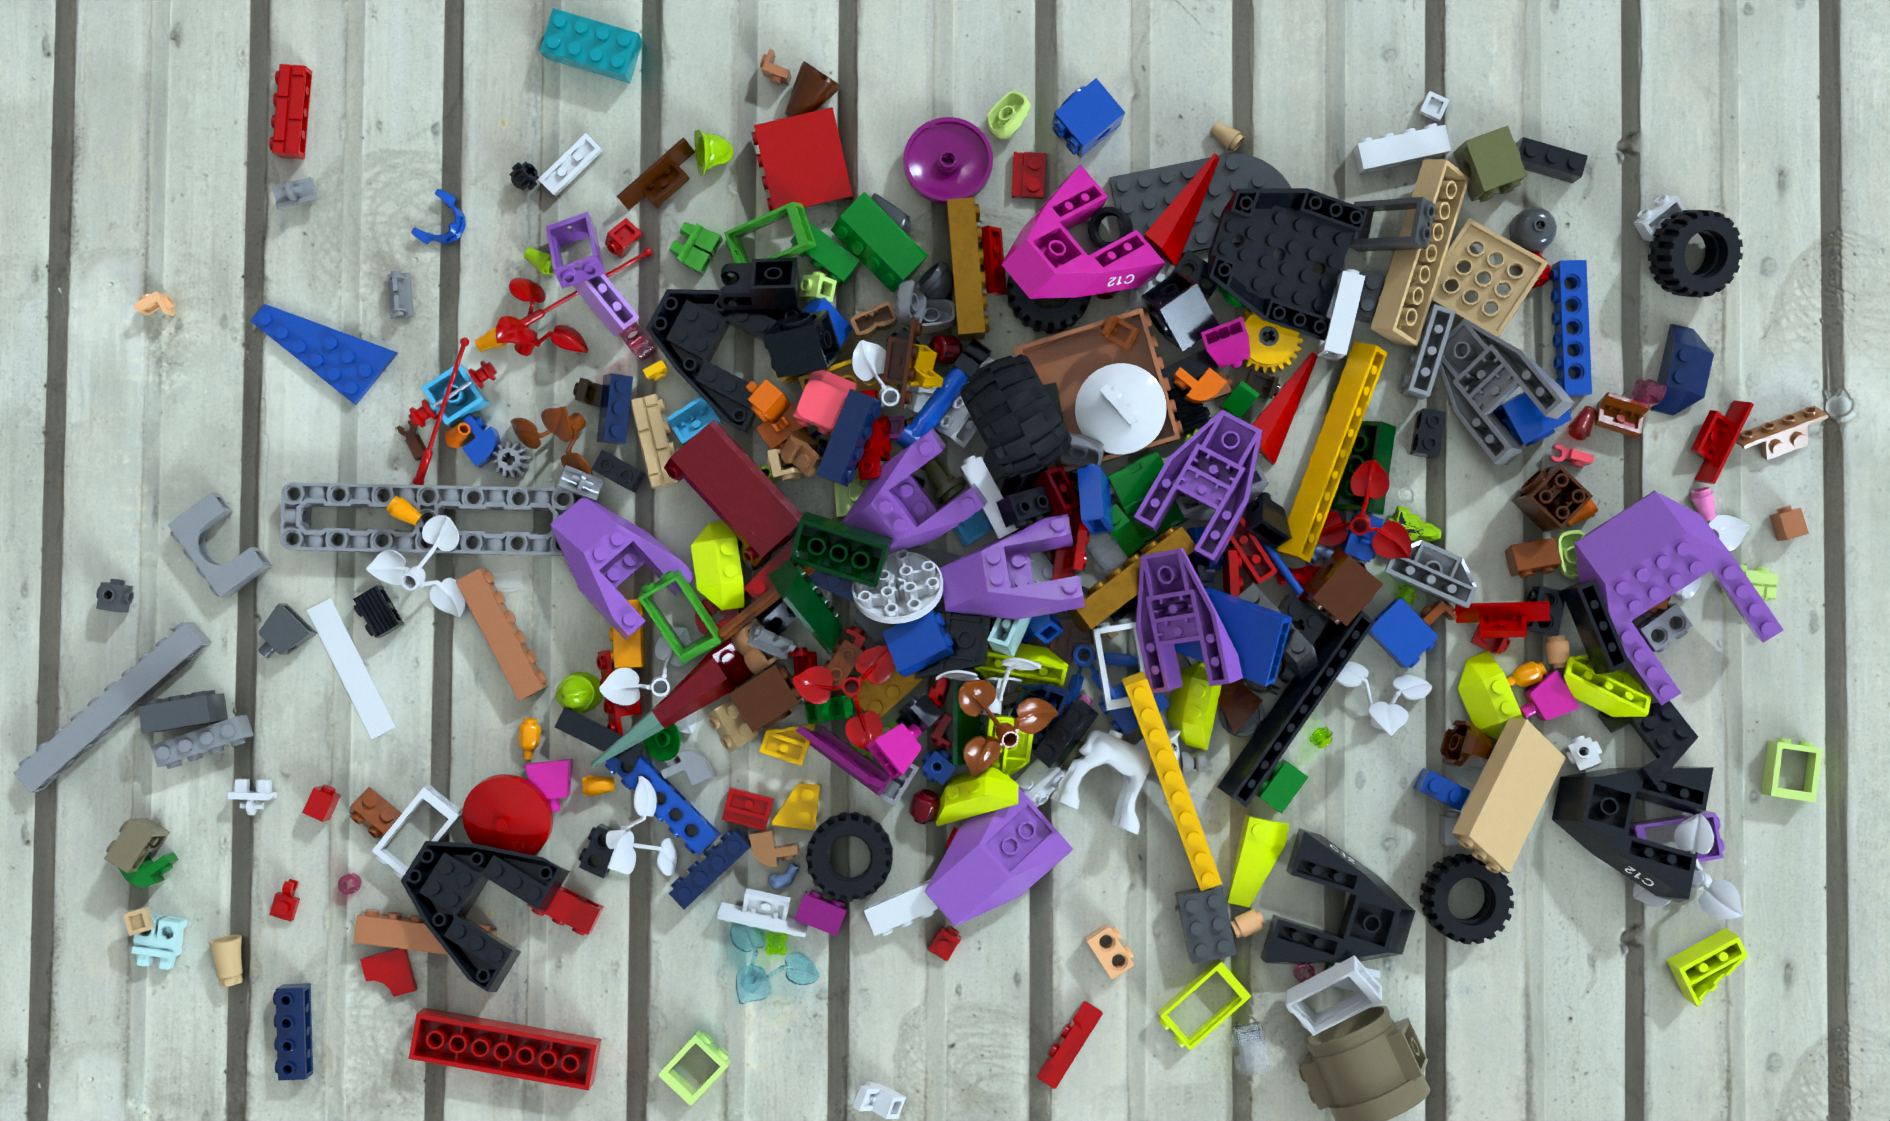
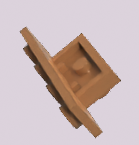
M1816 406L1806 407L1802 411L1788 414L1775 421L1766 422L1756 428L1742 431L1735 443L1743 449L1761 443L1762 457L1770 460L1809 445L1807 426L1827 419L1828 414Z

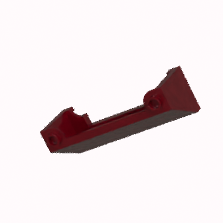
M716 420L705 426L667 461L664 469L669 477L677 481H681L684 478L742 541L744 544L742 547L743 557L754 567L785 545L796 534L800 518L803 515Z

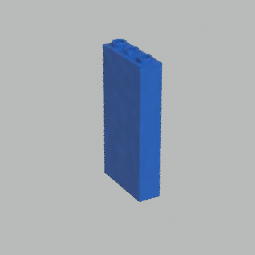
M1203 585L1238 654L1243 678L1263 686L1275 683L1292 617ZM1200 640L1174 644L1176 652L1204 662Z

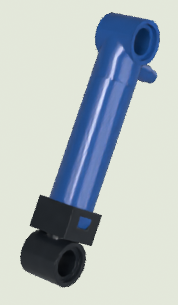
M973 338L945 376L942 387L936 388L912 422L901 433L896 443L905 449L929 430L935 429L960 395L961 387L968 383V379L978 371L981 364L990 356L992 351Z

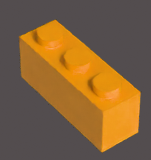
M639 599L627 600L643 617V605ZM644 625L626 640L614 628H610L609 637L610 641H613L614 650H611L610 655L614 668L645 667Z

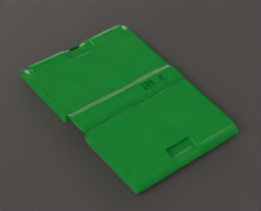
M1157 450L1108 476L1128 519L1145 543L1156 538L1172 526L1175 528L1189 520V518H1184L1176 500L1157 533L1137 523L1134 518L1164 466Z

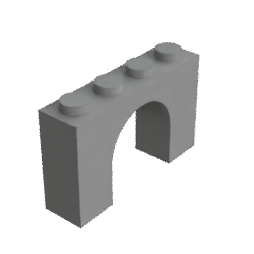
M210 493L170 522L168 526L172 530L170 532L171 536L185 548L183 550L184 554L198 566L196 568L197 572L211 584L209 586L210 590L216 596L229 598L272 565L260 548L250 547L231 562L222 565L215 562L209 556L206 549V539L209 531L233 513L220 494Z

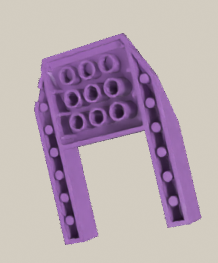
M1656 491L1649 493L1574 542L1579 582L1596 580L1629 662L1661 706L1681 694V692L1631 621L1706 573H1712L1754 636L1764 643L1783 631V628L1735 558L1702 515Z

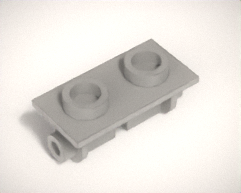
M391 271V274H387L391 319L413 317L410 273Z
M751 624L747 644L787 661L789 651L793 652L796 647L793 640L778 636L764 629L763 626L758 627Z

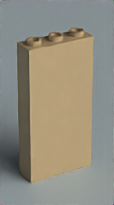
M1508 719L1452 831V834L1459 840V844L1468 848L1472 852L1473 857L1481 860L1486 864V868L1493 873L1511 872L1566 758L1527 719Z

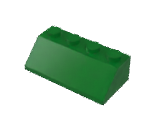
M866 192L862 193L838 218L831 229L839 240L892 293L899 290L898 286L902 282L910 280L928 257Z

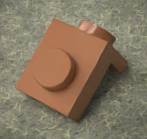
M769 49L768 54L763 55L760 63L763 75L770 78L769 80L775 84L782 85L784 83L789 85L791 80L790 70L773 64L776 58L775 52Z

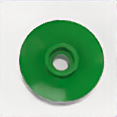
M674 723L643 740L647 752L654 759L668 761L673 759L679 752L681 736Z

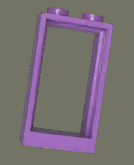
M588 212L546 226L553 271L562 289L605 274L597 231ZM589 237L593 255L564 265L560 247Z
M1704 811L1700 814L1708 820L1712 828L1714 843L1712 849L1707 854L1695 853L1699 862L1724 858L1723 851L1725 849L1724 842L1719 834L1721 824L1718 816L1714 812ZM1693 814L1630 823L1629 835L1647 840L1646 828L1681 823L1692 817Z

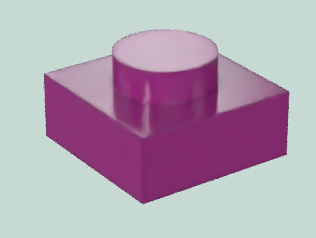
M887 416L891 424L889 439H898L904 431L905 417Z

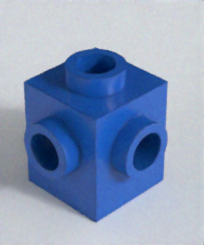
M935 749L933 753L929 750L921 760L924 763L921 767L924 770L922 774L931 782L936 780L941 785L946 782L957 768V765H953V762L950 761L953 757L943 749L940 752ZM939 762L942 767L936 769L933 764Z

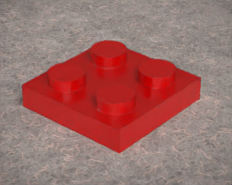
M1229 550L1223 552L1224 593L1238 596L1240 591H1243V579L1239 578L1238 570L1242 568L1241 555H1238L1237 550Z

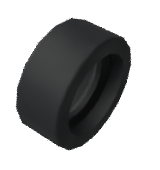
M1104 207L1098 209L1092 215L1088 223V234L1094 245L1102 249L1113 243L1102 240L1098 233L1101 221L1107 216H1116L1122 222V232L1115 241L1133 232L1132 221L1122 210L1115 207Z

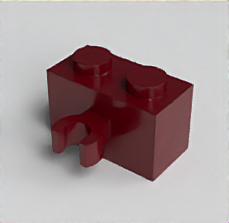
M1062 466L1045 470L1032 483L1034 488L1044 486L1053 509L1052 512L1048 513L1049 517L1068 514V517H1070L1080 508L1079 491L1076 492L1073 488L1077 481H1069Z

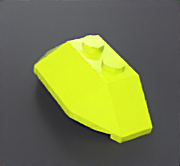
M723 521L708 523L690 546L697 591L715 604L721 611L744 608V582L737 536Z
M1020 643L1014 658H1023L1040 663L1041 669H1013L1010 671L1009 677L1022 680V684L1015 690L1020 691L1022 685L1050 684L1055 687L1064 685L1068 669L1066 662L1046 647ZM989 644L986 665L975 667V670L980 672L986 679L991 677L1004 678L1008 666L1002 665V661L1013 657L993 651Z
M1484 651L1466 659L1457 690L1471 723L1487 736L1498 740L1508 719H1522V713L1503 670L1489 651Z
M1587 654L1568 658L1564 678L1574 698L1612 717H1646L1648 715L1652 697L1644 692L1639 683L1630 674L1620 669L1612 673L1595 674Z
M1198 661L1193 667L1189 666L1180 671L1183 686L1172 690L1166 718L1175 730H1181L1179 737L1185 745L1208 750L1222 684L1209 686L1205 663Z
M995 716L1000 724L1009 723L1014 727V717ZM988 717L986 738L988 736L998 738L996 736L997 726ZM1020 730L1018 732L1019 742L1016 746L1006 748L1000 745V754L992 765L1010 778V775L1016 773L1030 762L1033 734H1027Z
M993 765L975 777L970 772L953 776L940 798L936 825L941 826L1018 804L1019 785Z

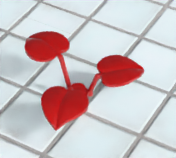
M514 278L509 283L510 293L521 301H529L530 307L527 316L533 312L534 302L543 303L545 301L546 294L544 290L534 281L525 278ZM503 316L496 325L497 343H514L515 350L524 356L531 355L534 347H540L541 343L548 337H551L552 343L560 348L581 353L588 352V347L581 334L569 326L556 325L553 331L547 332L538 339L537 333L534 330L529 329V326L522 325L521 321L515 317Z
M1376 460L1366 461L1356 469L1350 483L1354 495L1365 496L1361 512L1354 516L1350 524L1348 522L1342 523L1340 514L1329 510L1317 544L1336 546L1343 543L1348 536L1347 530L1344 527L1346 526L1356 535H1363L1367 531H1377L1378 533L1372 538V547L1381 557L1389 559L1409 558L1412 549L1411 539L1408 531L1402 524L1390 520L1386 521L1381 529L1370 526L1371 519L1365 514L1369 497L1373 499L1383 497L1389 490L1390 480L1386 471Z
M876 646L861 653L856 660L855 668L863 676L857 679L849 677L844 680L843 684L838 686H832L833 675L827 668L822 666L810 667L792 678L794 687L800 696L812 704L819 705L828 702L830 691L840 689L843 690L846 697L853 698L858 716H853L847 721L845 733L852 744L868 752L870 751L865 745L882 735L883 725L881 718L874 711H867L862 715L857 696L861 692L860 682L866 678L875 685L883 684L891 678L894 670V661L888 646Z

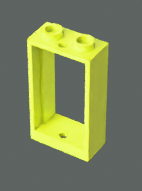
M1216 959L1157 1011L1161 1017L1158 1021L1167 1031L1170 1028L1176 1034L1173 1038L1182 1048L1186 1045L1191 1051L1244 1004L1251 995L1220 959ZM1218 971L1237 994L1187 1037L1168 1014Z

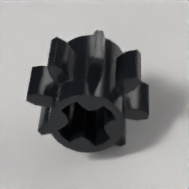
M525 161L521 165L518 162L512 167L513 171L509 175L515 187L524 191L526 188L531 190L537 185L535 181L539 179V176H537V169L532 164Z

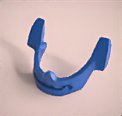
M437 189L435 195L443 200L448 208H451L455 220L454 223L448 225L449 231L442 235H434L413 228L411 231L412 235L425 244H429L433 240L442 244L454 242L460 238L466 227L464 213L454 204L456 197L441 189Z

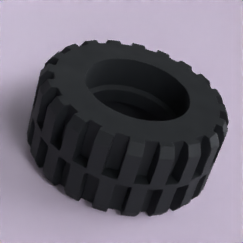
M1683 210L1682 212L1672 214L1670 219H1665L1660 224L1661 229H1656L1653 234L1655 236L1654 241H1650L1649 248H1651V254H1648V261H1651L1649 269L1651 274L1656 275L1653 277L1655 282L1660 284L1661 288L1666 292H1671L1678 296L1708 297L1714 295L1715 292L1723 290L1726 287L1725 284H1730L1734 279L1733 274L1738 272L1740 268L1738 263L1743 257V253H1740V247H1743L1742 239L1738 238L1740 235L1738 228L1732 227L1734 222L1730 218H1725L1724 214L1713 212V210ZM1698 233L1705 243V258L1699 269L1692 274L1685 263V250L1690 239Z
M1010 275L1006 287L1009 308H1012L1013 315L1016 319L1019 318L1022 321V325L1025 327L1030 326L1036 332H1040V330L1046 331V333H1053V331L1057 330L1061 332L1069 326L1072 327L1084 315L1092 296L1068 298L1062 306L1046 309L1029 299Z
M1461 853L1456 854L1455 857L1449 855L1443 858L1444 862L1440 863L1437 861L1432 866L1435 869L1432 872L1427 871L1425 877L1428 878L1426 884L1421 883L1420 887L1424 891L1423 895H1420V903L1424 905L1422 911L1424 916L1428 917V922L1432 927L1455 942L1460 941L1463 944L1470 945L1472 942L1476 944L1484 943V938L1491 940L1496 937L1494 932L1497 930L1502 932L1505 929L1504 921H1510L1512 916L1508 913L1509 908H1514V901L1510 900V896L1514 894L1512 888L1507 885L1509 880L1506 875H1503L1501 872L1493 873L1486 868V864L1471 854L1465 855ZM1464 878H1474L1482 884L1485 898L1483 906L1473 917L1468 919L1456 918L1451 914L1448 906L1450 890L1458 881Z

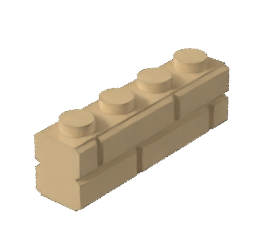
M652 394L632 399L630 404L650 487L656 489L679 483V481L669 477L664 469L669 458L676 452L674 442L669 441L668 434L671 433V427L667 420H664L663 412L666 411L663 398L659 399L658 395Z

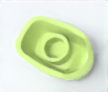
M1016 90L1010 91L989 111L986 116L988 127L996 138L1001 140L1009 139L1022 125L1031 107L1029 100L1024 94Z
M1580 530L1564 531L1556 535V543L1562 561L1558 569L1561 575L1568 579L1579 578L1574 542L1585 536L1584 532Z

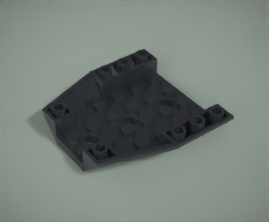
M1308 188L1236 189L1221 213L1208 253V277L1263 321L1325 341L1331 320L1326 315L1338 282L1337 278L1341 273L1353 233L1362 231L1368 210ZM1235 234H1238L1242 239L1239 247H1235L1232 244V238ZM1277 248L1282 251L1280 261H1275L1273 258V251ZM1317 262L1322 265V272L1319 275H1316L1313 271V266Z

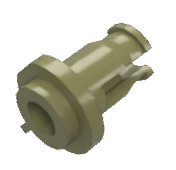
M936 456L935 459L932 458L921 466L920 469L925 471L929 481L937 490L935 496L937 503L944 502L946 504L965 490L964 487L967 482L963 477L955 478L949 469L941 463L940 457Z

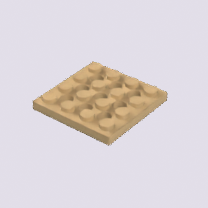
M1469 218L1446 253L1431 302L1456 311L1455 316L1463 320L1465 318L1500 337L1547 267L1548 261ZM1473 244H1479L1482 246L1483 251L1479 254H1473L1469 248ZM1493 255H1499L1503 261L1499 265H1493L1490 263L1489 258ZM1460 263L1469 264L1470 270L1466 273L1459 272L1457 266ZM1512 266H1519L1522 269V274L1513 276L1510 274L1509 269ZM1483 273L1487 274L1490 277V281L1486 284H1481L1477 281V276ZM1449 281H1454L1457 283L1458 288L1450 292L1446 290L1445 284ZM1499 285H1507L1510 292L1507 295H1500L1497 292V287ZM1469 292L1475 293L1478 297L1473 303L1467 302L1464 298ZM1489 303L1495 304L1497 312L1494 314L1486 313L1484 310L1485 305Z

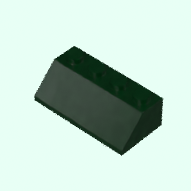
M1362 421L1330 508L1350 512L1361 511L1365 496L1354 495L1350 483L1354 472L1364 462L1372 459L1376 460L1389 477L1396 426L1382 421ZM1386 494L1379 499L1369 497L1365 513L1383 515Z
M805 512L800 518L789 559L797 564L877 588L893 539Z
M789 559L770 573L768 577L782 600L830 655L834 650L843 627L838 620L841 616L834 606L830 608L827 606L830 602L822 592L820 594L816 592L818 587L812 579H805L807 574L799 564L795 566Z
M973 672L978 674L977 678L985 680L984 677H980V672ZM953 679V765H967L963 758L964 746L972 738L984 736V722H980V714L973 717L967 715L961 709L958 702V692L961 685L966 681Z

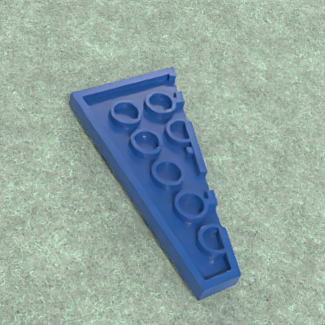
M263 304L250 320L355 405L359 403L398 354L393 350L267 304Z

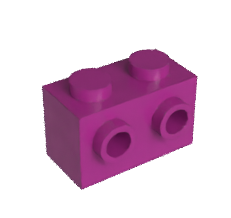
M812 889L810 892L806 891L795 920L837 936L848 907L844 906L845 903L841 900L824 898V894Z

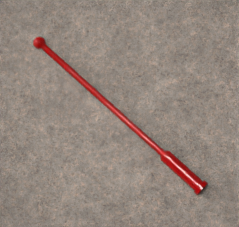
M650 248L644 249L643 253L606 273L605 276L608 278L645 256L650 257L652 250ZM575 291L543 310H536L520 320L522 325L529 326L543 318L545 313L579 295V293Z
M464 337L460 340L461 347L428 447L423 452L416 476L412 481L415 485H424V478L433 454L431 450L465 347L469 345L468 338Z

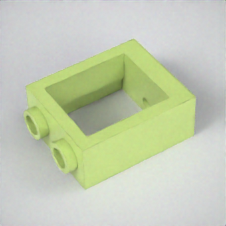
M1777 737V742L1767 741L1761 794L1816 802L1823 748H1816L1813 742L1799 741V745L1791 744L1792 739ZM1783 748L1808 752L1803 791L1778 787Z
M699 1030L658 1074L690 1106L722 1074L731 1062L729 1054L721 1047L718 1049L712 1043L713 1039L707 1033H701ZM695 1043L719 1065L697 1090L672 1068Z

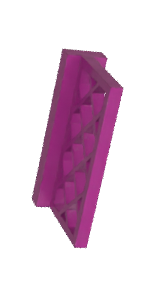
M799 726L796 732L811 742L809 744L811 747L875 794L880 796L892 779L886 771L825 727L821 726L818 732Z

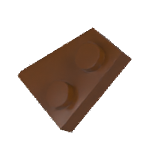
M1238 680L1229 684H1222L1218 699L1221 710L1233 734L1236 735L1263 702L1261 698Z

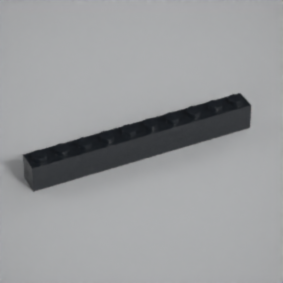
M1361 611L1347 626L1342 622L1338 625L1334 621L1331 623L1315 646L1319 665L1302 679L1297 674L1294 676L1217 788L1244 807H1247L1375 624L1373 619Z

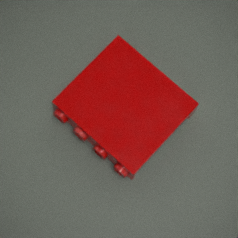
M833 107L754 125L755 132H751L754 146L758 145L760 154H756L759 168L764 167L765 176H762L764 190L769 189L770 198H767V204L770 212L791 202L801 203L804 208L842 199H845V201L853 199Z

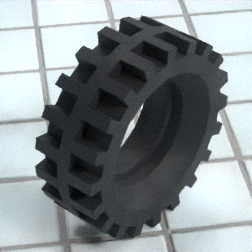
M842 812L839 815L829 817L818 826L807 846L806 861L808 874H811L815 886L818 885L823 890L822 893L825 895L829 894L836 900L845 899L847 902H852L854 899H865L866 896L877 892V889L885 883L891 870L893 848L888 833L884 831L879 822L877 823L870 816L861 815L859 812ZM844 836H855L862 839L868 846L871 854L868 868L861 875L854 878L838 875L829 863L831 845L837 839Z

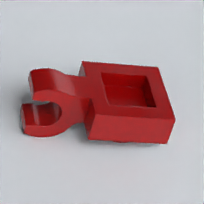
M289 879V881L284 882L282 892L275 894L269 915L290 922L294 920L300 898L294 897L299 881Z

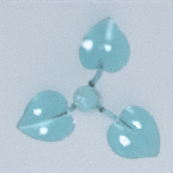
M732 922L730 937L734 946L743 952L753 951L750 965L741 967L736 976V991L740 1004L767 998L771 993L769 978L782 970H786V978L797 985H809L819 979V972L809 957L800 952L788 954L785 958L786 965H782L766 974L763 967L754 965L758 954L757 948H763L766 944L764 932L758 927H749Z

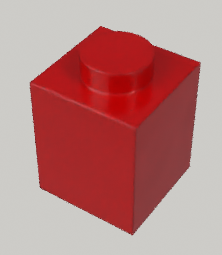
M323 784L322 786L314 787L302 813L321 822L330 820L341 795L336 793V789L329 785Z

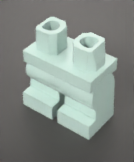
M151 913L155 928L134 935V946H132L131 953L137 954L136 965L150 966L152 965L153 957H159L158 968L168 970L174 966L176 957L182 954L184 928L187 927L188 918L165 917L162 914Z

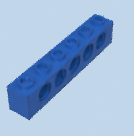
M1558 261L1550 269V280L1553 281V290L1550 297L1551 302L1554 303L1551 321L1555 325L1552 343L1553 347H1556V356L1553 360L1554 369L1557 370L1555 382L1562 387L1569 397H1585L1592 394L1587 261ZM1565 280L1571 283V290L1565 287ZM1566 302L1572 305V312L1566 309ZM1567 324L1573 327V334L1567 332ZM1568 346L1572 347L1574 350L1573 357L1570 356L1567 352ZM1569 368L1575 372L1574 379L1568 375Z
M642 754L632 772L626 771L624 769V762L615 757L605 761L606 768L613 774L617 773L622 778L621 782L627 789L635 791L639 780L638 776H646L650 780L655 793L662 792L666 796L664 804L657 802L654 816L661 822L665 821L670 826L668 828L669 831L677 838L680 836L686 842L684 844L685 847L692 854L696 852L700 855L721 834L666 778H663L662 774ZM673 808H678L681 811L682 817L680 820L672 817L671 811ZM689 824L697 827V835L692 836L687 832Z

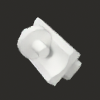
M235 779L233 791L228 792V799L247 800V802H240V808L246 809L248 815H255L257 809H264V803L258 802V800L277 798V792L272 791L271 779L256 780V791H250V779Z

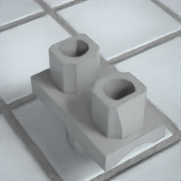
M311 177L272 186L276 208L279 210L318 200L314 181Z
M566 465L557 487L596 502L604 480Z

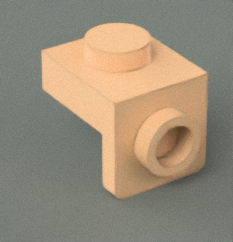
M157 291L141 296L139 298L140 301L133 304L138 313L146 316L160 308L165 314L170 316L176 314L173 308L175 304L171 297Z

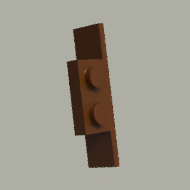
M683 137L618 194L617 198L628 210L633 208L645 196L658 208L690 180L688 175L679 166L695 151Z
M919 317L911 318L909 339L888 336L882 381L902 385L899 409L907 408L908 404L911 405L913 391H910V384L914 382L916 376L913 362L914 359L917 360L919 346H916L917 336L920 337L922 332V323H919Z

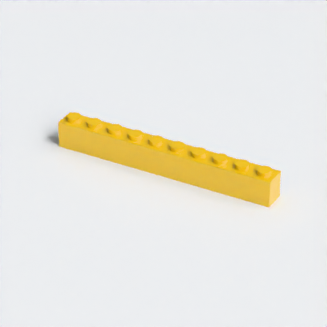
M1354 341L1352 349L1348 354L1346 365L1341 373L1337 389L1333 394V400L1325 416L1323 427L1318 435L1314 451L1310 456V462L1302 478L1298 494L1294 499L1291 513L1287 518L1292 539L1278 546L1276 550L1288 557L1309 563L1311 561L1388 354L1377 345Z
M1143 671L1123 678L1121 680L1199 889L1204 891L1222 884L1148 680Z

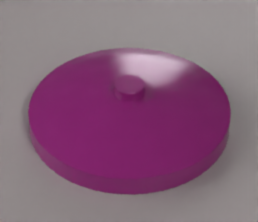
M942 117L926 122L911 135L904 150V170L908 182L919 195L931 202L947 204V199L974 197L986 186L992 173L993 153L987 137L978 127L960 118Z

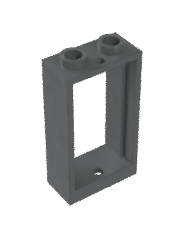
M1424 197L1354 202V205L1367 209L1368 212L1362 231L1353 233L1349 245L1350 248L1358 252L1428 248L1432 221L1435 216L1436 204ZM1416 209L1411 236L1369 238L1373 212Z

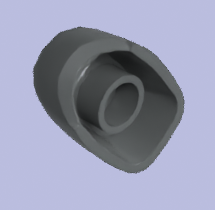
M874 193L871 198L906 233L910 228V216Z

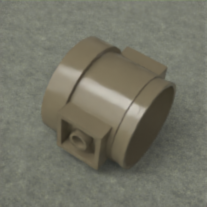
M1372 1006L1314 1036L1310 1034L1304 1041L1310 1052L1307 1053L1299 1066L1300 1077L1309 1087V1096L1313 1104L1316 1103L1319 1110L1329 1107L1335 1121H1387L1415 1107L1430 1093V1087L1423 1074L1428 1059L1409 1018L1394 1022L1390 1017L1387 1006Z

